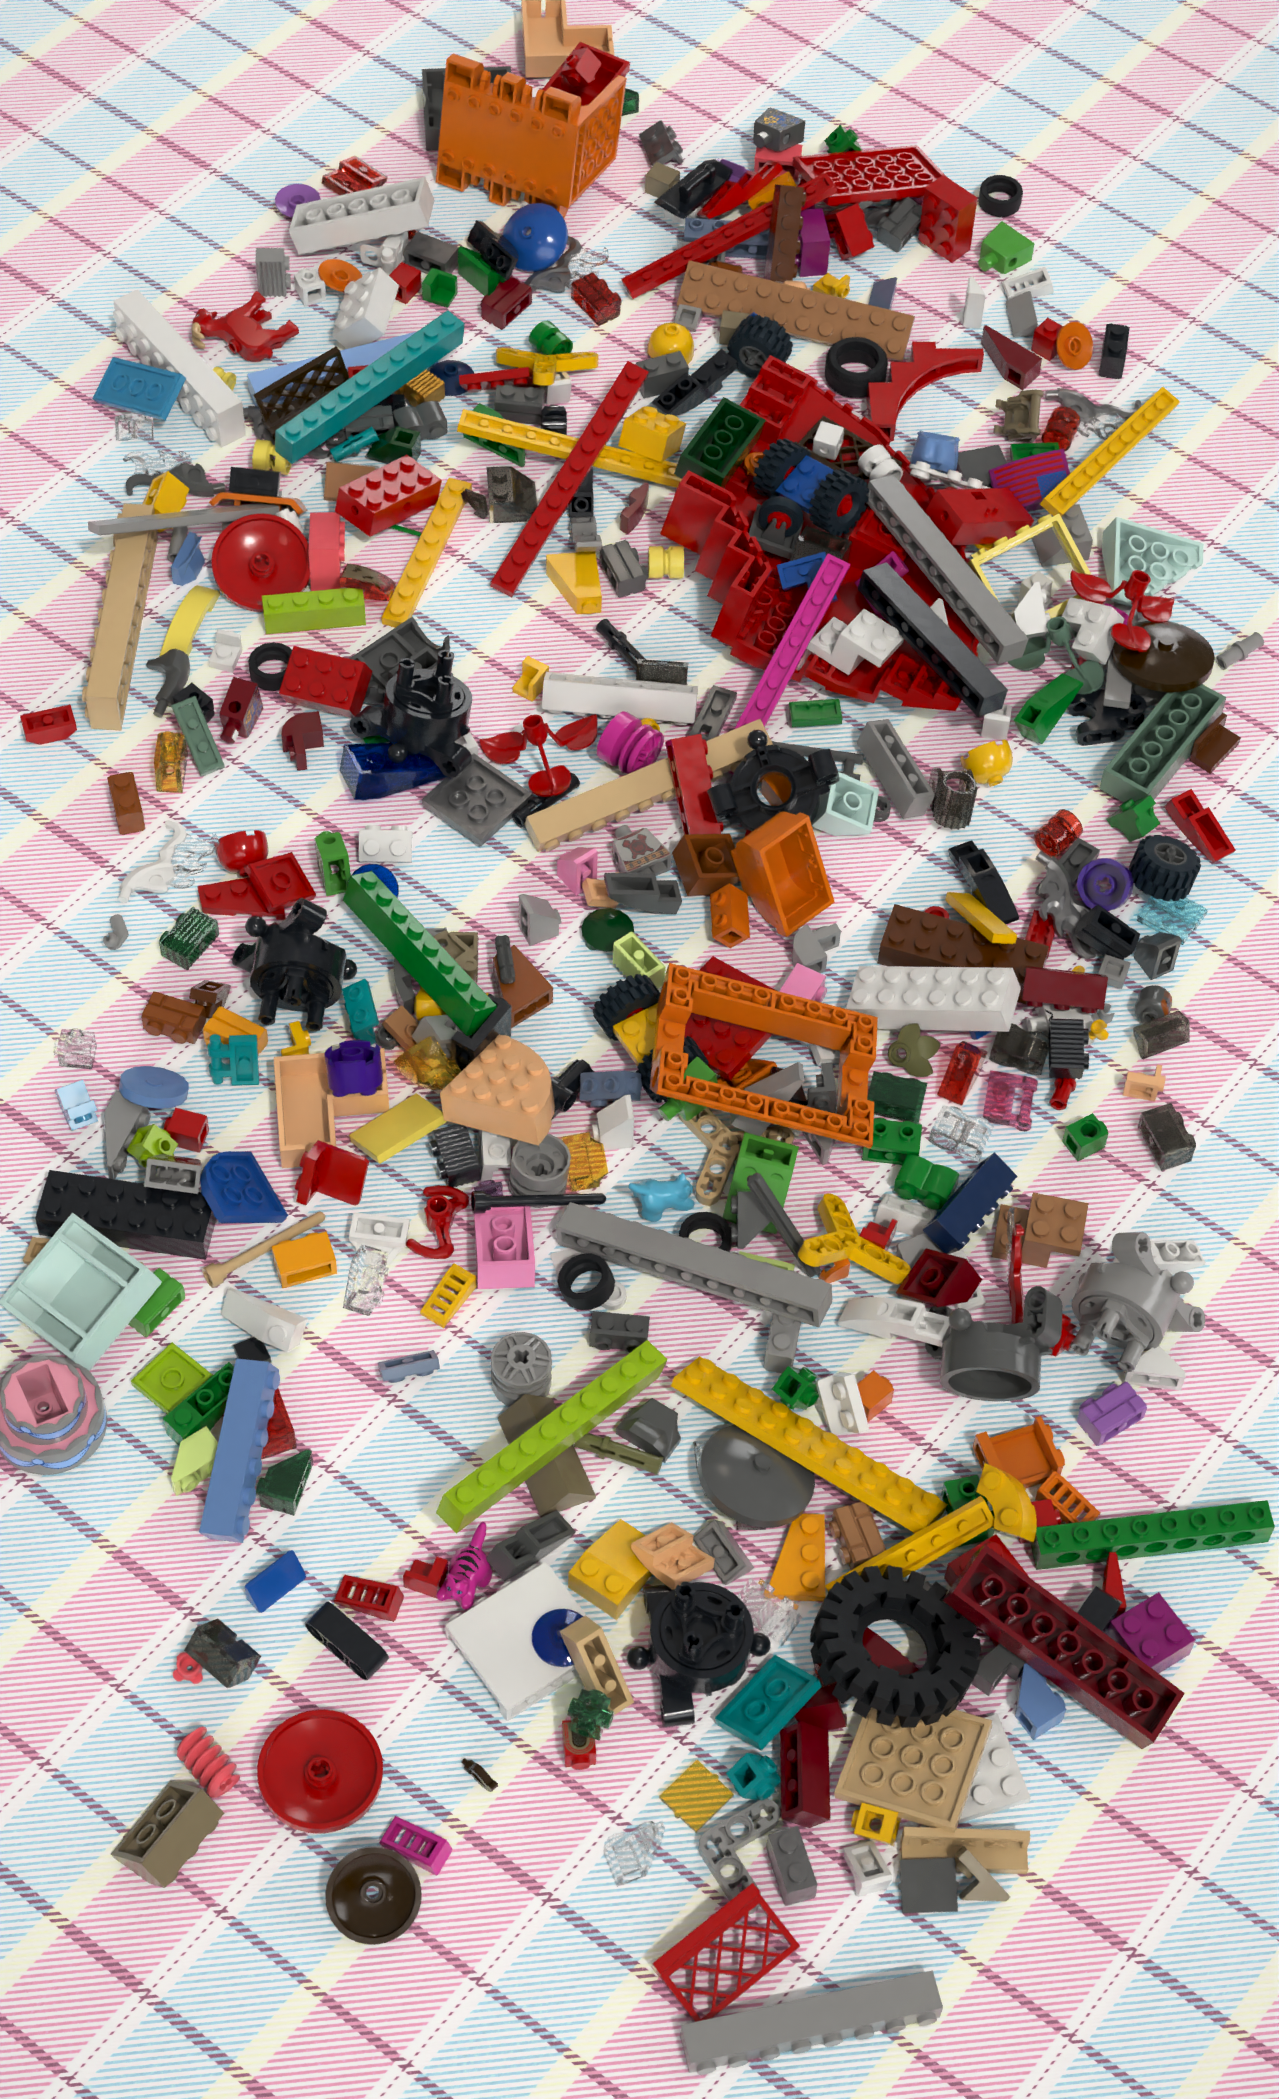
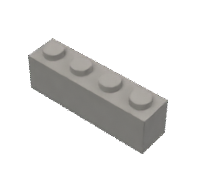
M889 719L868 721L856 742L901 817L906 819L924 816L935 797V793Z

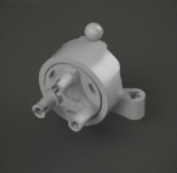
M1121 1232L1115 1234L1112 1240V1251L1120 1263H1091L1087 1271L1079 1277V1287L1072 1299L1073 1313L1080 1322V1329L1071 1344V1348L1074 1349L1073 1351L1082 1356L1087 1355L1094 1338L1098 1337L1111 1345L1124 1349L1117 1365L1127 1372L1134 1371L1143 1351H1148L1152 1347L1157 1348L1161 1344L1168 1328L1172 1332H1200L1205 1325L1203 1309L1187 1305L1180 1298L1181 1294L1189 1293L1193 1289V1277L1184 1271L1178 1272L1173 1276L1167 1269L1160 1270L1153 1260L1150 1238L1143 1232Z

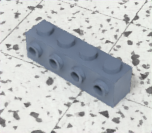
M685 218L684 241L693 242L731 221ZM770 228L726 250L725 257L766 259Z

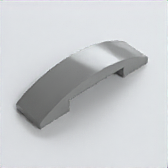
M595 516L570 517L575 552L601 551L602 540L601 536L597 534Z

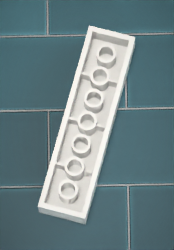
M136 289L113 300L115 310L113 316L117 324L115 332L118 339L127 344L130 352L134 356L137 355L142 364L180 373L186 377L176 399L180 402L182 409L191 414L197 426H202L209 439L215 441L223 448L246 436L242 401L147 298Z

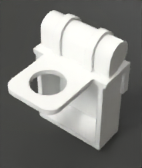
M408 231L399 235H387L381 248L362 244L360 247L361 261L365 264L382 267V270L389 276L405 259L404 248L409 243ZM366 251H373L378 259H369L366 256Z

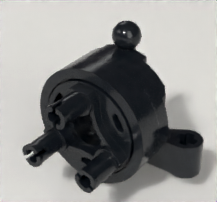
M448 650L439 651L435 670L414 669L415 662L412 659H400L398 674L389 679L383 692V710L374 706H366L351 719L350 728L352 732L361 738L380 735L389 739L392 745L389 747L387 754L393 763L404 762L408 755L415 756L420 753L431 758L444 775L451 778L456 777L472 761L470 751L466 747L454 742L470 732L468 725L472 706V694L467 685L451 673L454 653H449Z
M299 898L295 902L287 918L279 925L277 922L268 925L262 917L256 915L248 918L245 923L246 932L250 936L257 937V941L253 945L240 944L234 952L232 964L251 973V988L262 999L258 1020L262 1024L272 1025L275 1023L278 1007L290 1011L308 1012L305 1027L310 1031L316 1032L323 1028L325 1009L334 1005L339 1000L342 993L343 979H353L358 971L356 963L353 960L347 959L344 948L314 935L324 924L327 910L304 898Z
M684 1581L681 1583V1586H676L674 1590L665 1584L643 1587L644 1606L650 1622L648 1649L643 1646L632 1647L627 1653L626 1660L628 1665L634 1670H642L650 1665L654 1674L658 1676L663 1727L691 1725L695 1723L692 1693H705L706 1697L712 1696V1692L736 1684L747 1669L750 1654L757 1657L766 1655L771 1648V1642L764 1633L757 1632L754 1634L751 1615L742 1600L733 1592L712 1583H690Z

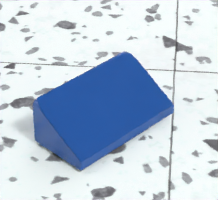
M289 1550L244 1586L246 1599L259 1613H263L306 1579L305 1571L295 1552Z

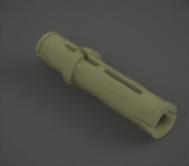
M587 1433L574 1444L575 1448L598 1454L600 1459L604 1460L607 1457L654 1473L655 1475L659 1474L664 1457L612 1441L609 1436L603 1438Z

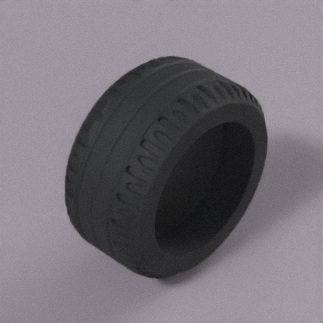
M862 337L842 339L833 344L826 355L825 379L831 389L840 395L850 398L867 397L868 382L885 383L887 355L884 349L872 340ZM847 363H861L870 367L871 370L851 372L841 366Z

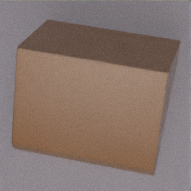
M335 461L327 462L324 500L337 502L339 487L380 468V466Z

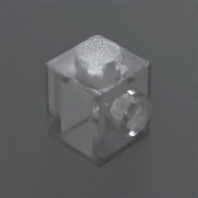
M78 1028L61 1029L60 1037L55 1039L53 1054L57 1055L59 1066L81 1069L93 1068L97 1050L95 1033Z

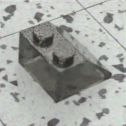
M512 466L487 467L489 523L528 522L537 508L535 481Z

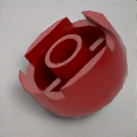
M254 830L255 835L247 836L246 831H240L218 839L219 844L214 843L218 861L225 870L231 873H239L241 877H247L248 874L245 871L247 864L267 859L269 849L265 832Z

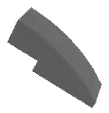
M651 873L604 874L608 897L620 904L660 914H677L682 904L677 880H657L656 875Z
M556 1510L521 1527L514 1536L497 1543L486 1559L498 1575L506 1581L547 1556L570 1539L576 1531Z
M999 1644L980 1661L978 1672L971 1684L989 1696L1005 1675L1017 1681L1025 1662Z

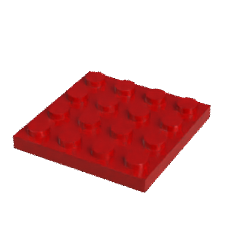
M714 956L699 970L775 990ZM691 1013L685 1025L684 1036L685 1038L690 1036L696 1042L709 1061L707 1066L714 1073L730 1081L773 1034Z

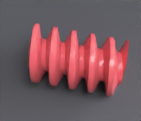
M202 1726L189 1733L177 1747V1757L179 1760L185 1761V1767L190 1771L192 1770V1776L199 1780L202 1788L207 1789L208 1796L218 1798L228 1792L239 1781L240 1775H232L237 1768L235 1763L225 1766L229 1760L228 1754L218 1757L222 1750L220 1745L210 1748L214 1742L213 1736H207L203 1739L207 1729Z

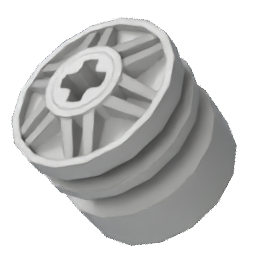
M547 1134L539 1146L523 1141L517 1142L513 1148L508 1183L513 1196L565 1194L571 1155L568 1147L561 1139ZM530 1206V1207H534V1208H544V1207H549V1206Z
M515 1332L502 1337L495 1344L491 1353L492 1391L497 1399L510 1407L524 1394L548 1396L552 1385L551 1350L546 1342L537 1335L527 1332Z

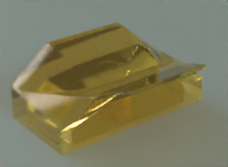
M590 1132L561 1137L571 1155L567 1179L571 1193L600 1187V1181L609 1173L603 1143L594 1140L590 1136Z

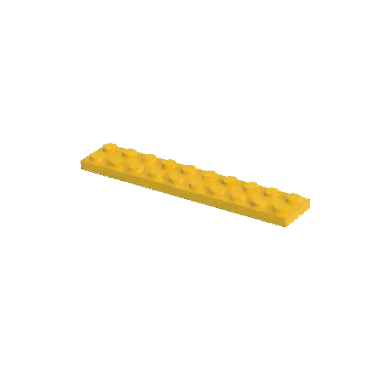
M699 1356L679 1372L671 1383V1387L913 1533H917L936 1522L945 1512L948 1504L940 1500L937 1495L926 1492L916 1486L912 1480L901 1477L891 1471L885 1464L876 1462L866 1456L860 1449L844 1443L835 1434L824 1431L814 1425L810 1419L799 1416L789 1410L785 1404L774 1401L757 1388H752L742 1382L736 1375L727 1373L717 1367L709 1359Z

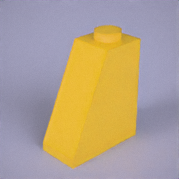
M596 552L546 554V575L576 614L601 613L602 594Z

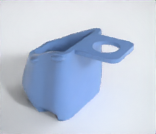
M924 431L917 432L918 437L911 454L910 464L916 465L917 461H921L931 465L930 469L947 474L948 470L956 471L959 437Z

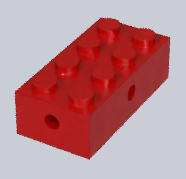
M405 455L339 487L335 512L371 537L435 505L438 501L442 479L410 456Z

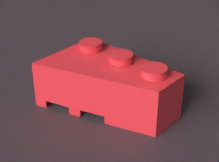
M336 512L310 513L309 567L311 572V591L340 589L341 561H345V521L340 522V515Z

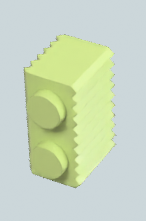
M633 932L614 942L613 964H616V968H619V971H623V975H626V977L632 975L633 978L636 974H641V976L647 975L657 989L663 986L666 966Z

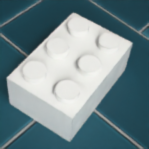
M380 267L372 272L365 273L362 278L355 282L351 281L344 289V298L339 306L340 311L334 322L335 327L332 336L346 349L369 344L384 336L399 285Z

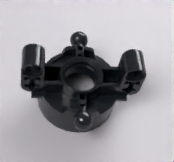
M753 730L747 737V743L754 750L746 754L743 761L738 765L732 776L731 784H719L707 791L717 822L729 820L731 826L740 823L745 830L754 831L779 812H788L795 815L801 812L808 815L812 823L818 812L820 795L829 793V786L840 780L831 749L814 752L808 756L807 761L795 751L779 747L778 745H767L768 738L766 733L762 730ZM769 775L783 776L792 787L790 797L781 805H766L757 795L759 783Z

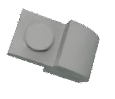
M834 923L829 926H822L814 932L811 931L808 924L800 928L793 940V967L799 963L818 973L825 972L828 957L825 952L838 947L840 943L841 930L838 925Z

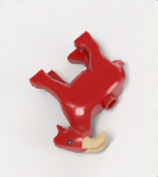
M256 291L249 302L218 319H214L218 314L216 311L209 312L204 308H200L193 318L191 332L194 345L200 349L205 348V344L200 339L216 336L228 343L232 353H238L247 361L260 362L264 358H272V350L281 348L288 339L299 334V328L291 320H288L278 330L263 329L261 324L271 320L272 313L259 309L261 304L266 302V298Z

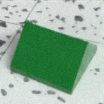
M460 246L458 248V274L482 295L492 294L500 282L506 281L482 259L483 255L481 253Z

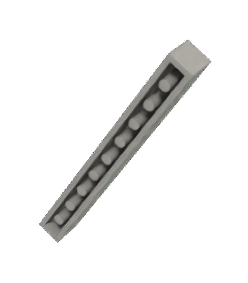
M894 474L870 480L867 487L869 488V493L866 494L869 500L866 503L997 664L1021 658L1029 640L1026 634L959 555L944 534L936 527L930 517L918 505L917 501L905 489L904 485L900 483Z
M570 1202L555 1226L558 1245L586 1254L592 1253L614 1263L818 1328L833 1302L832 1284L824 1280L804 1276L796 1271H788L767 1262L756 1261L742 1254L721 1250L716 1246L705 1245L687 1237L683 1238L670 1234L662 1229H654L636 1221L619 1218L611 1213H603L585 1205Z

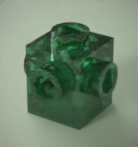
M581 1689L578 1699L573 1697L568 1708L567 1715L571 1717L570 1731L583 1737L600 1741L604 1728L609 1730L613 1721L615 1711L610 1710L611 1698H608L606 1694L599 1690L592 1689L588 1691Z

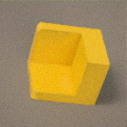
M527 655L522 662V676L512 687V692L533 702L543 690L544 677L546 672H549V666Z

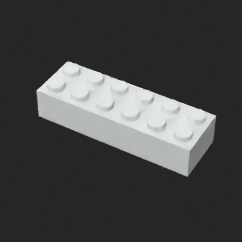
M426 177L303 203L296 205L289 233L298 254H311L322 249H334L340 245L357 244L368 239L376 240L382 236L399 235L414 229L421 230L429 225L435 199Z
M859 966L846 1009L878 1017L877 1029H902L906 1025L918 1023L920 1030L1009 1032L1021 987L1013 968Z

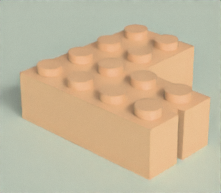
M521 0L526 78L552 77L579 42L614 55L612 25L568 26L565 0H545V17L541 18V0Z
M380 1048L383 1082L377 1087V1092L369 1096H364L360 1093L348 1094L343 1097L334 1096L332 1090L328 1087L324 1053L274 1057L282 1168L300 1167V1161L304 1152H309L318 1140L336 1146L334 1117L385 1113L389 1110L384 1048Z

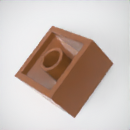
M730 834L683 835L673 850L672 855L687 896H707L729 883L733 885L740 882L731 854L735 846Z

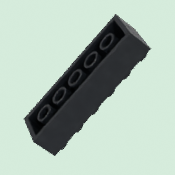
M49 1170L35 1217L38 1232L41 1236L53 1237L68 1217L74 1213L119 1247L203 1260L207 1258L216 1223V1218L201 1192L195 1194L144 1187L143 1183Z

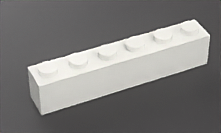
M546 672L543 682L542 709H548L551 713L570 711L579 716H585L588 713L598 714L602 718H612L620 712L626 711L638 719L651 718L656 723L674 721L677 725H689L690 723H695L698 686Z

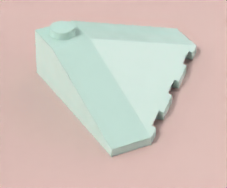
M1116 516L1103 531L1102 555L1107 582L1112 589L1111 592L1118 588L1123 580L1128 582L1134 570H1140L1147 573L1151 578L1144 595H1155L1163 590L1164 586L1171 582L1173 584L1184 577L1189 570H1195L1202 566L1204 543ZM1124 589L1111 599L1113 602L1132 606L1131 600L1125 597Z

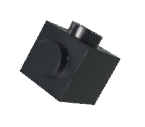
M190 683L173 696L174 704L195 696L207 723L215 716L213 699L193 683Z

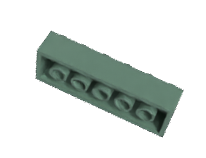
M1203 684L1187 691L1167 692L1106 766L1099 789L1122 802L1131 798L1133 801L1149 795L1155 800L1191 755L1196 739L1222 714L1227 697Z

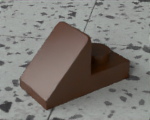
M204 980L191 988L189 999H194L195 1004L204 1006L206 1018L210 1019L219 1006H225L231 985Z

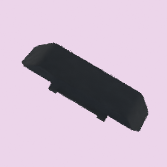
M716 159L703 161L655 200L654 203L673 215L684 219L713 196L726 181H729L733 170Z

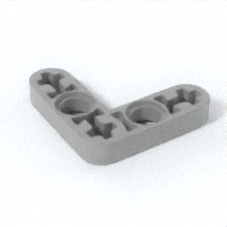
M770 1799L757 1801L707 1830L699 1839L698 1851L729 1901L740 1893L737 1886L743 1880L745 1882L742 1883V1890L752 1883L755 1884L735 1851L773 1830L778 1825L780 1809ZM764 1809L766 1813L771 1811V1820L768 1821L766 1818L758 1820L756 1822L757 1829L755 1830L752 1822L760 1817L761 1810ZM737 1823L744 1824L748 1829V1834L745 1837L737 1838L731 1833V1827ZM709 1840L712 1843L719 1842L718 1853L722 1858L718 1862V1856L712 1848L706 1849ZM726 1865H733L737 1868L739 1874L735 1879L728 1880L721 1875V1868ZM759 1905L752 1909L748 1913V1915L756 1912L759 1908Z

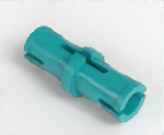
M371 426L354 437L353 435L348 436V440L329 450L335 461L339 462L355 452L356 454L360 453L362 448L378 441L379 437Z

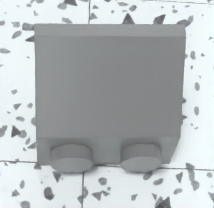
M1076 504L1061 518L1082 558L1086 561L1090 557L1093 539L1079 504ZM1038 521L1035 524H1033L1030 528L1038 525ZM1052 528L1031 538L1042 567L1070 563Z

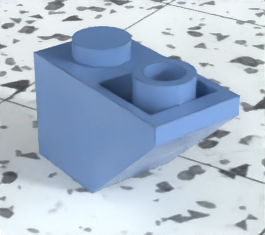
M1025 1663L1020 1675L1015 1717L1030 1737L1035 1740L1063 1721L1066 1705L1063 1698L1057 1692L1053 1693L1049 1688L1046 1678Z

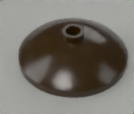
M381 1846L359 1848L343 1857L332 1870L325 1890L327 1912L335 1927L347 1938L368 1945L387 1943L401 1936L416 1919L422 1900L420 1880L412 1864L397 1851ZM370 1886H376L379 1889L376 1896L371 1897L367 1895L366 1892Z

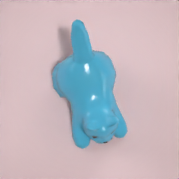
M681 1173L674 1181L646 1179L638 1184L630 1183L628 1185L634 1197L638 1198L642 1204V1217L651 1222L659 1221L665 1209L674 1208L680 1211H688L693 1209L695 1205L694 1201L688 1198L693 1192V1186L686 1179L684 1173Z

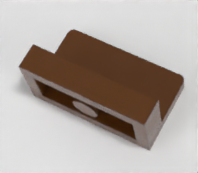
M1222 713L1196 739L1189 760L1209 774L1239 745L1241 737L1224 727L1227 719L1225 713Z

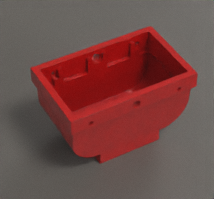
M579 42L574 50L588 47L602 63L595 74V80L590 85L574 87L561 73L565 65L564 61L542 90L546 91L549 87H553L581 97V106L589 105L618 75L625 77L628 74L630 62Z

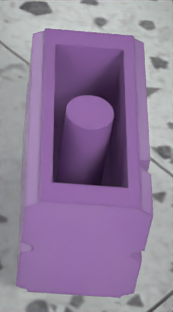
M1128 1381L1119 1386L1114 1383L1108 1386L1098 1399L1089 1398L1080 1405L1077 1423L1085 1433H1088V1437L1096 1446H1100L1142 1420L1147 1410V1404L1136 1394V1391Z

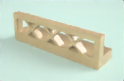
M904 1827L900 1839L901 1859L955 1858L956 1872H962L956 1866L960 1860L955 1853L965 1846L989 1873L1027 1874V1848L1030 1842V1831L956 1828L955 1833H951L941 1828Z

